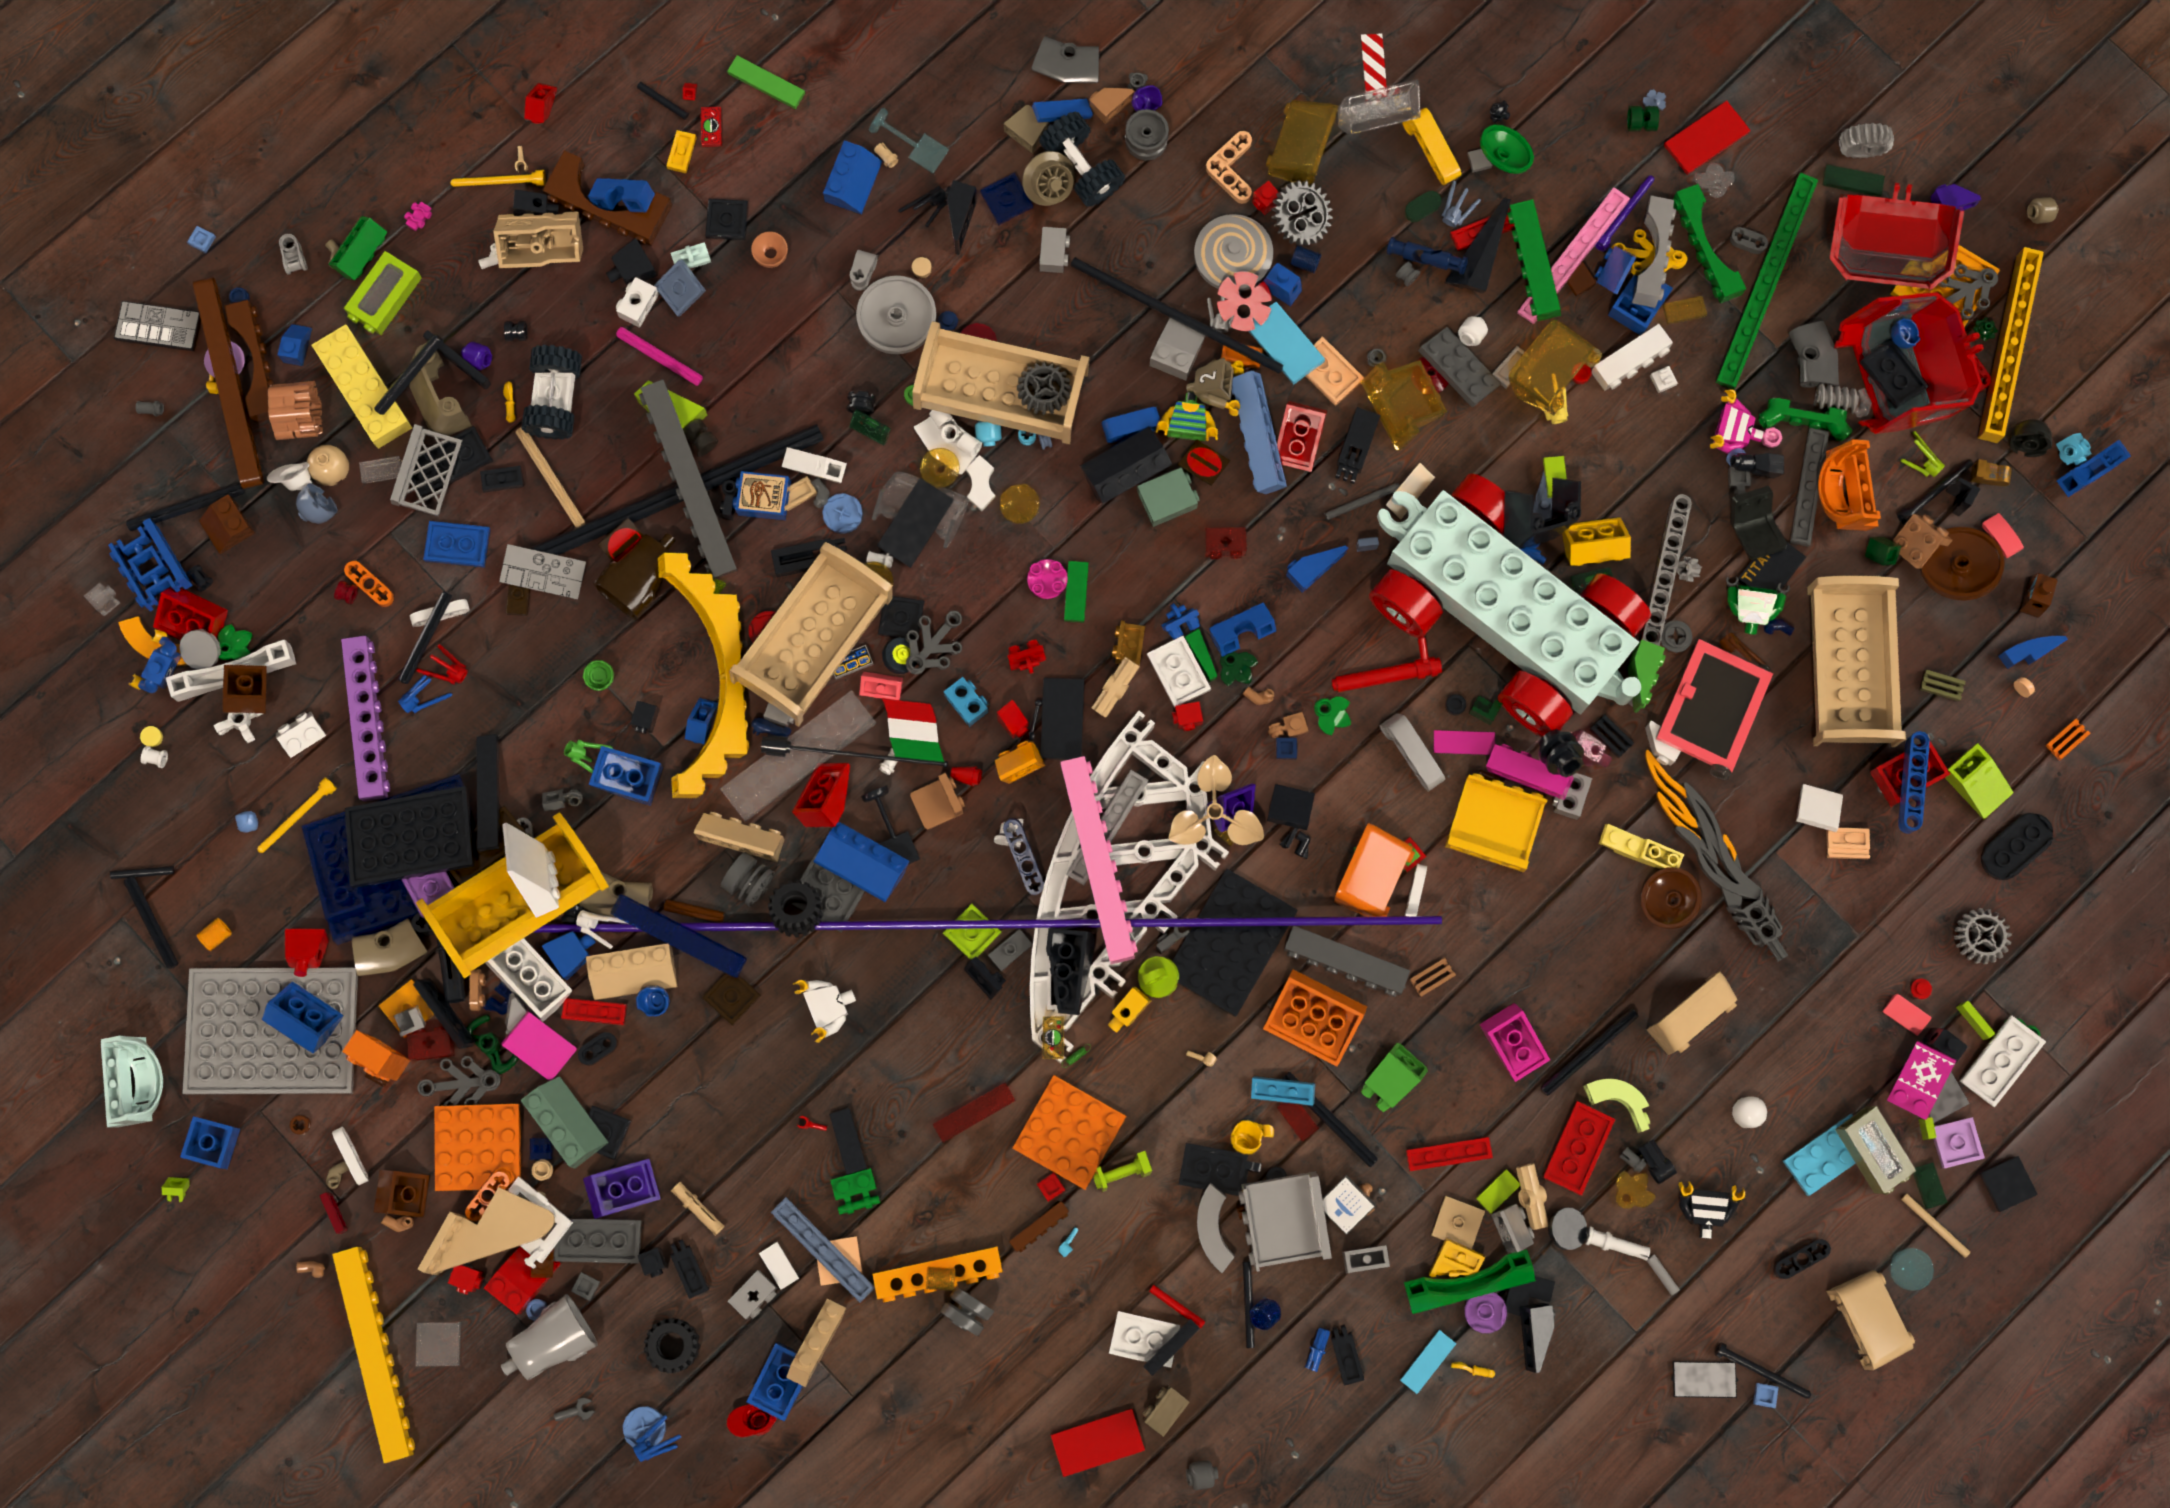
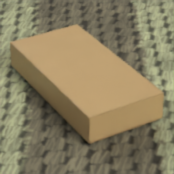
M808 476L788 487L787 492L790 491L785 510L789 511L817 495V491L811 484Z

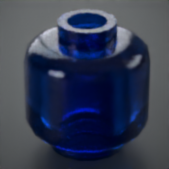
M1267 1298L1260 1300L1250 1310L1252 1324L1264 1331L1271 1329L1281 1319L1279 1304Z

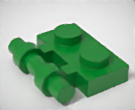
M871 1168L830 1180L835 1200L844 1199L845 1205L838 1206L839 1215L845 1213L849 1215L855 1213V1210L865 1207L866 1209L873 1208V1205L880 1203L878 1195L870 1197L869 1191L877 1189ZM863 1194L864 1199L852 1202L851 1196Z

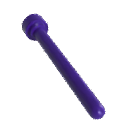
M1650 175L1645 179L1627 205L1596 243L1595 248L1602 252L1608 249L1611 241L1610 238L1654 182L1653 176Z

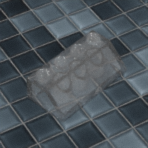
M1416 79L1345 97L1338 107V127L1348 135L1420 118L1419 80Z

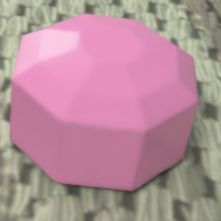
M1774 427L1766 429L1763 433L1762 444L1769 449L1777 447L1782 440L1781 432Z

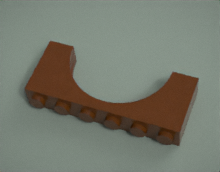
M564 150L542 190L547 195V201L552 204L558 203L569 212H579L586 220L592 221L593 219L606 229L613 228L621 236L636 238L641 245L646 243L652 246L673 206L671 199L653 191L655 195L647 212H629V210L613 212L600 209L590 203L581 191V175L585 167L582 158Z

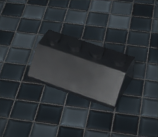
M1148 426L1079 466L1096 499L1104 504L1171 466L1172 463L1163 445Z

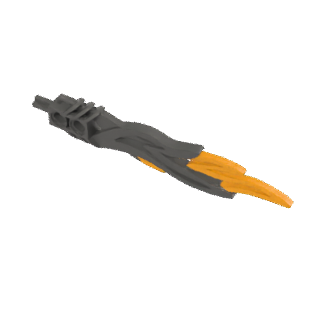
M1646 750V763L1655 783L1679 808V810L1676 809L1660 792H1657L1656 796L1662 809L1676 826L1674 831L1694 850L1703 873L1721 889L1727 911L1734 914L1731 917L1735 922L1740 923V925H1737L1738 928L1747 934L1754 945H1759L1760 948L1767 945L1777 962L1787 957L1788 954L1777 939L1782 935L1783 927L1774 914V906H1769V899L1767 896L1763 897L1762 888L1757 886L1742 872L1736 851L1727 835L1721 834L1717 820L1709 806L1688 783L1685 782L1681 786L1665 772L1652 753ZM1656 770L1671 787H1673L1687 800L1688 804L1690 805L1693 811L1695 819L1690 814L1689 810L1681 801V799L1669 788H1667L1664 785V783L1660 780L1656 773ZM1672 812L1675 813L1689 826L1693 828H1699L1702 838L1699 835H1697L1694 831H1692L1690 828L1685 826L1681 821H1679L1672 814ZM1717 856L1734 882L1727 878L1718 868ZM1742 898L1755 901L1746 908L1741 909ZM1751 910H1755L1758 913V919L1751 917ZM1762 928H1767L1770 931V937H1765L1762 934Z

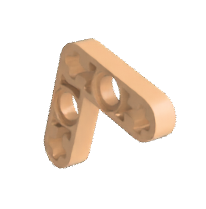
M1240 131L1209 158L1206 164L1208 175L1236 202L1241 204L1247 203L1250 200L1252 191L1250 186L1230 166L1251 147L1252 137L1246 131ZM1240 139H1247L1246 144L1241 143L1238 146V149L1236 148V146L1239 144ZM1226 150H1232L1234 156L1226 158L1223 153ZM1211 164H1213V165H1217V164H1218V165H1219V166H1218V170H1217L1216 168L1212 170V169H1211V167H1212ZM1226 176H1231L1234 182L1228 185L1224 183L1223 179ZM1239 190L1241 192L1246 191V197L1244 195L1239 196Z

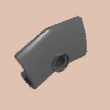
M1045 36L1031 69L1062 83H1098L1099 46H1076L1073 43H1062ZM1072 53L1074 56L1067 57L1065 54Z
M1824 321L1806 324L1791 330L1788 334L1795 350L1798 352L1797 362L1800 365V386L1811 388L1819 385V383L1838 386V352L1836 348L1834 349L1835 345ZM1805 354H1809L1812 359L1807 358Z

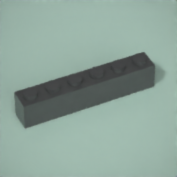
M1296 926L1292 927L1283 950L1287 952V956L1298 960L1300 957L1307 960L1306 963L1314 967L1321 965L1326 967L1325 971L1337 975L1339 972L1346 975L1345 979L1352 982H1357V980L1365 982L1364 986L1376 990V988L1385 990L1384 994L1391 997L1402 994L1410 973L1408 969Z

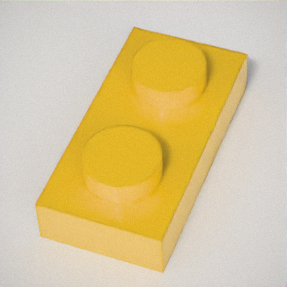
M676 131L667 162V169L687 173L697 139L696 134Z

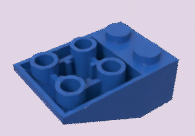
M1634 275L1613 305L1608 316L1641 336L1673 288L1666 283L1661 285V288L1664 289L1662 301L1658 300L1656 308L1633 304L1634 286L1639 276Z

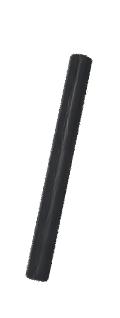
M240 483L129 519L126 521V525L130 531H134L140 526L143 528V521L148 518L156 524L210 506L227 494L232 498L243 495L245 490Z
M1634 1009L1628 1010L1541 1087L1543 1093L1547 1096L1553 1093L1639 1017L1638 1013Z
M1288 1072L1282 1078V1080L1299 1081L1291 1072ZM1316 1097L1313 1106L1307 1105L1369 1167H1372L1377 1162L1378 1158Z

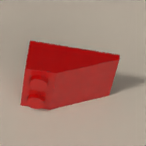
M1291 401L1287 403L1277 442L1282 465L1312 472L1327 410Z
M849 763L817 765L792 810V813L805 827H836L845 808L850 771Z
M521 1246L498 1269L484 1287L486 1291L516 1315H521L529 1302L535 1298L550 1279L531 1278V1266H528L524 1261L525 1258H529L531 1255ZM554 1261L553 1274L562 1263Z

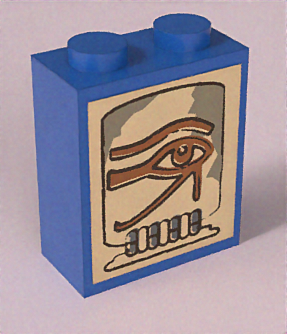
M741 471L740 478L737 477L736 479L738 494L733 499V509H735L738 516L786 521L787 510H785V506L788 505L790 491L787 492V489L791 485L789 476Z

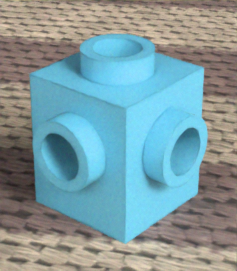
M2081 433L2072 434L2056 444L2060 451L2059 456L2061 460L2067 465L2075 464V466L2086 462V457L2092 454L2089 442L2083 438Z

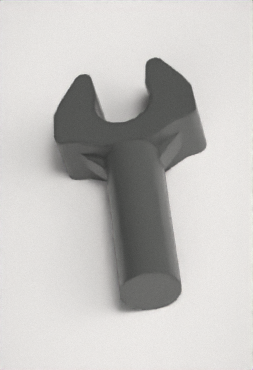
M589 1398L578 1399L575 1407L554 1413L555 1421L576 1415L582 1417L583 1420L589 1419L595 1413V1410L584 1412L583 1405L593 1400Z

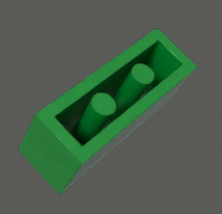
M361 216L328 265L346 279L355 280L359 278L363 273L366 263L372 260L376 248L384 242L387 231L371 218Z

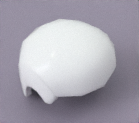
M1744 1097L1734 1104L1732 1115L1735 1122L1742 1128H1756L1765 1122L1767 1108L1765 1103L1757 1097Z

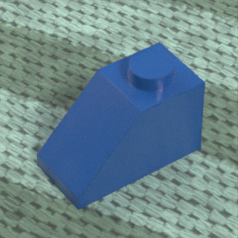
M291 324L283 334L277 354L283 363L304 365L312 332L311 327Z
M699 698L687 719L686 740L705 744L718 709L717 702Z

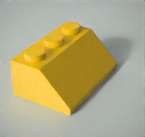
M1621 517L1574 523L1562 533L1566 557L1571 566L1602 563L1611 560L1621 561L1630 558L1631 536Z

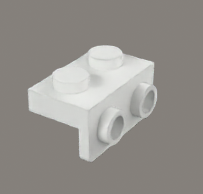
M306 712L301 713L295 718L296 721L290 725L286 723L277 730L276 738L290 758L326 736L312 712L307 714Z

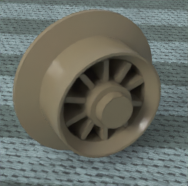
M1055 151L1040 153L1031 159L1024 170L1022 177L1024 192L1036 204L1042 206L1057 204L1070 195L1075 181V171L1071 161L1065 155Z

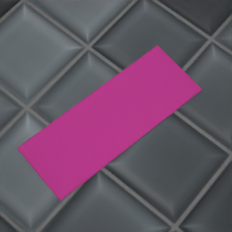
M1434 730V753L1491 755L1495 746V732Z

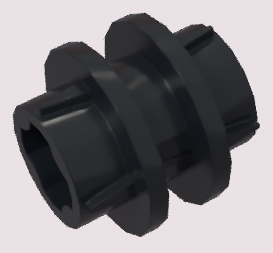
M1556 729L1549 731L1541 738L1538 756L1541 762L1545 764L1547 770L1553 775H1561L1567 778L1577 773L1584 765L1582 759L1584 749L1572 733Z

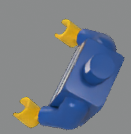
M156 629L154 630L155 636L151 637V641L160 643L161 646L152 652L141 677L134 674V680L132 683H129L130 686L149 693L156 692L158 686L163 689L166 688V677L172 676L181 657V654L176 652V645L167 637V633Z

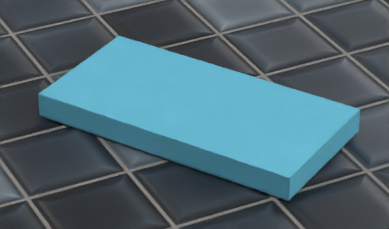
M1275 302L1269 306L1271 312L1265 323L1260 325L1253 318L1255 329L1248 332L1271 359L1284 365L1282 372L1294 385L1323 364L1325 358L1280 305Z

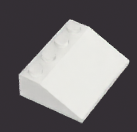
M504 823L503 834L507 872L531 911L537 918L559 908L558 899L561 897L557 889L559 883L555 875L558 873L554 865L556 859L553 852H548L545 845L512 825Z

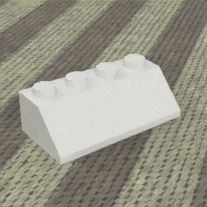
M524 938L485 962L524 1006L542 1022L551 1016L572 992V989Z

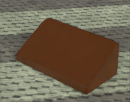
M1582 261L1568 279L1567 284L1574 295L1577 296L1591 290L1596 281Z

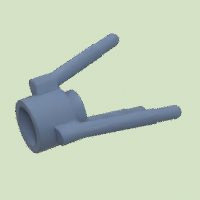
M1456 181L1452 182L1446 206L1441 215L1443 217L1442 221L1451 227L1461 226L1463 220L1481 202V199H1477L1461 216L1462 211L1459 208L1468 192V188H1465L1456 206L1450 208Z

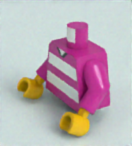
M1725 390L1728 397H1721V401L1728 402V404L1721 411L1715 436L1711 437L1713 444H1710V448H1717L1726 454H1729L1730 451L1736 448L1745 449L1750 440L1761 442L1764 433L1763 430L1753 428L1755 417L1736 398L1734 390Z

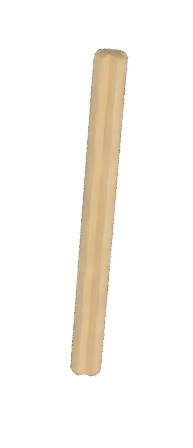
M521 427L515 431L575 527L585 524L584 519L529 433H525Z

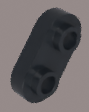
M609 1032L601 1033L579 1049V1061L587 1066L596 1064L615 1051L618 1045L617 1038ZM605 1040H610L611 1044L609 1047L604 1046ZM591 1051L593 1057L587 1059L586 1054Z

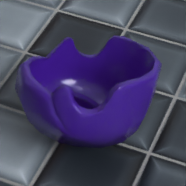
M1154 85L1142 86L1132 96V107L1135 112L1145 109L1155 111L1162 105V94Z

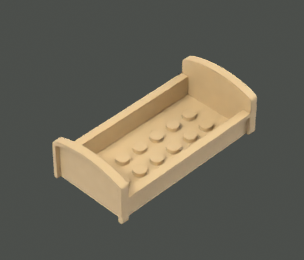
M932 321L913 387V409L921 410L926 408L982 422H989L995 425L1061 439L1062 443L1070 444L1072 423L1084 376H1088L1089 357L1081 355L1079 361L940 329V323ZM1043 362L1046 363V366L1053 363L1054 369L1060 366L1061 372L1065 371L1067 373L1066 378L1070 379L1069 385L1071 386L1070 398L1067 400V404L1065 406L1061 405L1060 411L1054 408L1053 414L1046 411L1045 415L1042 414V411L1035 414L1034 408L1028 411L1027 405L1023 406L1021 404L1022 399L1018 398L1019 392L1017 391V385H1019L1018 378L1021 377V373L1023 371L1027 372L1028 366L1034 369L1035 363L1042 366ZM1054 381L1053 387L1056 388L1055 391L1059 393L1060 387ZM1029 384L1028 390L1031 393V395L1034 396L1035 390L1033 389V386Z
M825 542L820 548L819 556L740 662L737 665L734 664L729 670L731 682L733 684L739 682L795 719V725L799 727L803 722V715L882 607L885 604L888 605L892 600V585L852 556Z
M1881 576L1818 577L1807 587L1808 595H1811L1816 736L1813 738V746H1819L1822 742L1891 743V747H1896L1906 740V732L1902 731L1896 613V589L1899 587V578Z

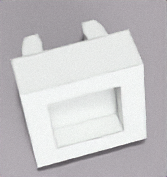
M1669 366L1650 375L1658 393L1678 384Z

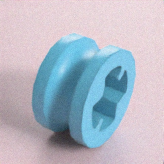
M1019 430L1018 438L1023 445H1031L1035 442V433H1030L1033 436L1026 440L1025 436L1022 437V434L1024 435L1026 431Z

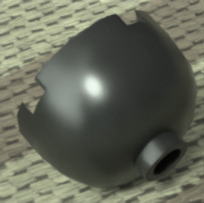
M2029 419L2022 421L2012 431L2010 448L2017 454L2018 451L2026 452L2025 457L2045 455L2047 450L2052 448V432L2048 425L2040 420Z

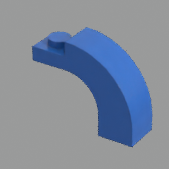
M2118 440L2084 464L2065 474L2057 482L2065 494L2070 497L2131 457L2122 442Z

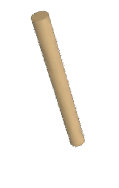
M1907 1193L1901 1197V1200L1964 1258L1970 1254V1251Z

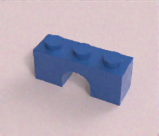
M597 178L588 198L594 206L603 210L613 211L615 205L622 200L629 212H647L655 193L648 182L644 180Z
M1263 602L1251 607L1249 610L1232 616L1230 619L1215 624L1209 628L1213 643L1223 657L1240 649L1238 636L1241 633L1252 632L1259 640L1276 632L1274 618Z

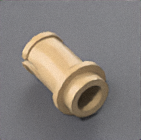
M883 142L875 147L874 152L880 156L886 167L892 168L898 163L897 155L893 154Z

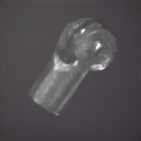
M1865 388L1857 391L1859 392L1860 407L1856 409L1855 414L1859 418L1864 415L1867 416L1872 406Z

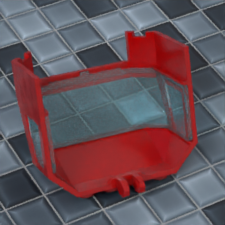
M1895 183L1893 199L1840 194L1830 260L1846 281L1849 279L1931 290L1954 273L1964 217L1963 207L1910 201L1912 184H1908L1906 187L1905 200L1897 199L1900 183Z
M1938 292L1877 298L1840 322L1839 331H1841L1840 339L1836 341L1834 349L1853 347L1875 416V419L1861 420L1858 424L1869 427L1870 431L1874 434L1896 432L1947 420L1974 404L1982 386V381L1973 354L1979 353L1984 347L1983 344H1977L1971 348L1970 342L1979 339L1980 334L1976 332L1967 336L1959 309ZM1905 318L1912 320L1917 325L1920 341L1916 346L1907 349L1900 348V350L1929 387L1895 409L1859 362L1891 341L1892 326L1898 320Z

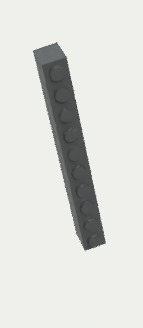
M664 380L641 387L642 393L639 394L643 406L647 405L650 411L646 415L650 425L655 424L657 431L653 432L657 443L662 442L664 450L661 451L664 461H669L672 468L668 472L672 481L676 480L679 486L675 490L679 500L684 499L686 504L683 510L686 518H691L693 526L690 528L694 538L698 537L701 543L697 547L701 557L706 556L708 564H705L708 574H712L714 579L737 571Z

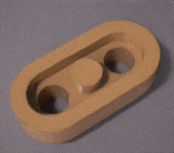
M481 969L472 970L470 975L469 1004L471 1011H480L481 1007L485 1006V995L482 994V986H485L486 977L485 973L481 972Z

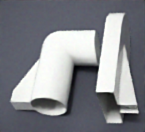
M1018 819L1023 826L1024 819ZM1003 822L1000 826L999 835L994 837V842L999 845L1009 846L1003 831L1005 823ZM1009 823L1007 830L1016 832L1018 826ZM1021 841L1016 842L1014 847L1020 849Z

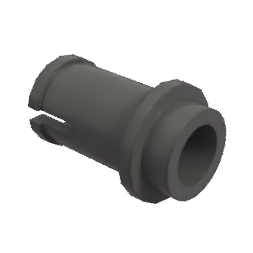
M137 401L136 412L138 414H153L155 417L163 414L164 405L159 401Z
M1628 1147L1619 1156L1620 1159L1634 1168V1172L1640 1173L1647 1164L1644 1158L1641 1159Z

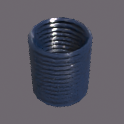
M1297 245L1290 265L1310 273L1313 272L1314 274L1319 264L1321 253L1319 254L1316 251L1314 252Z

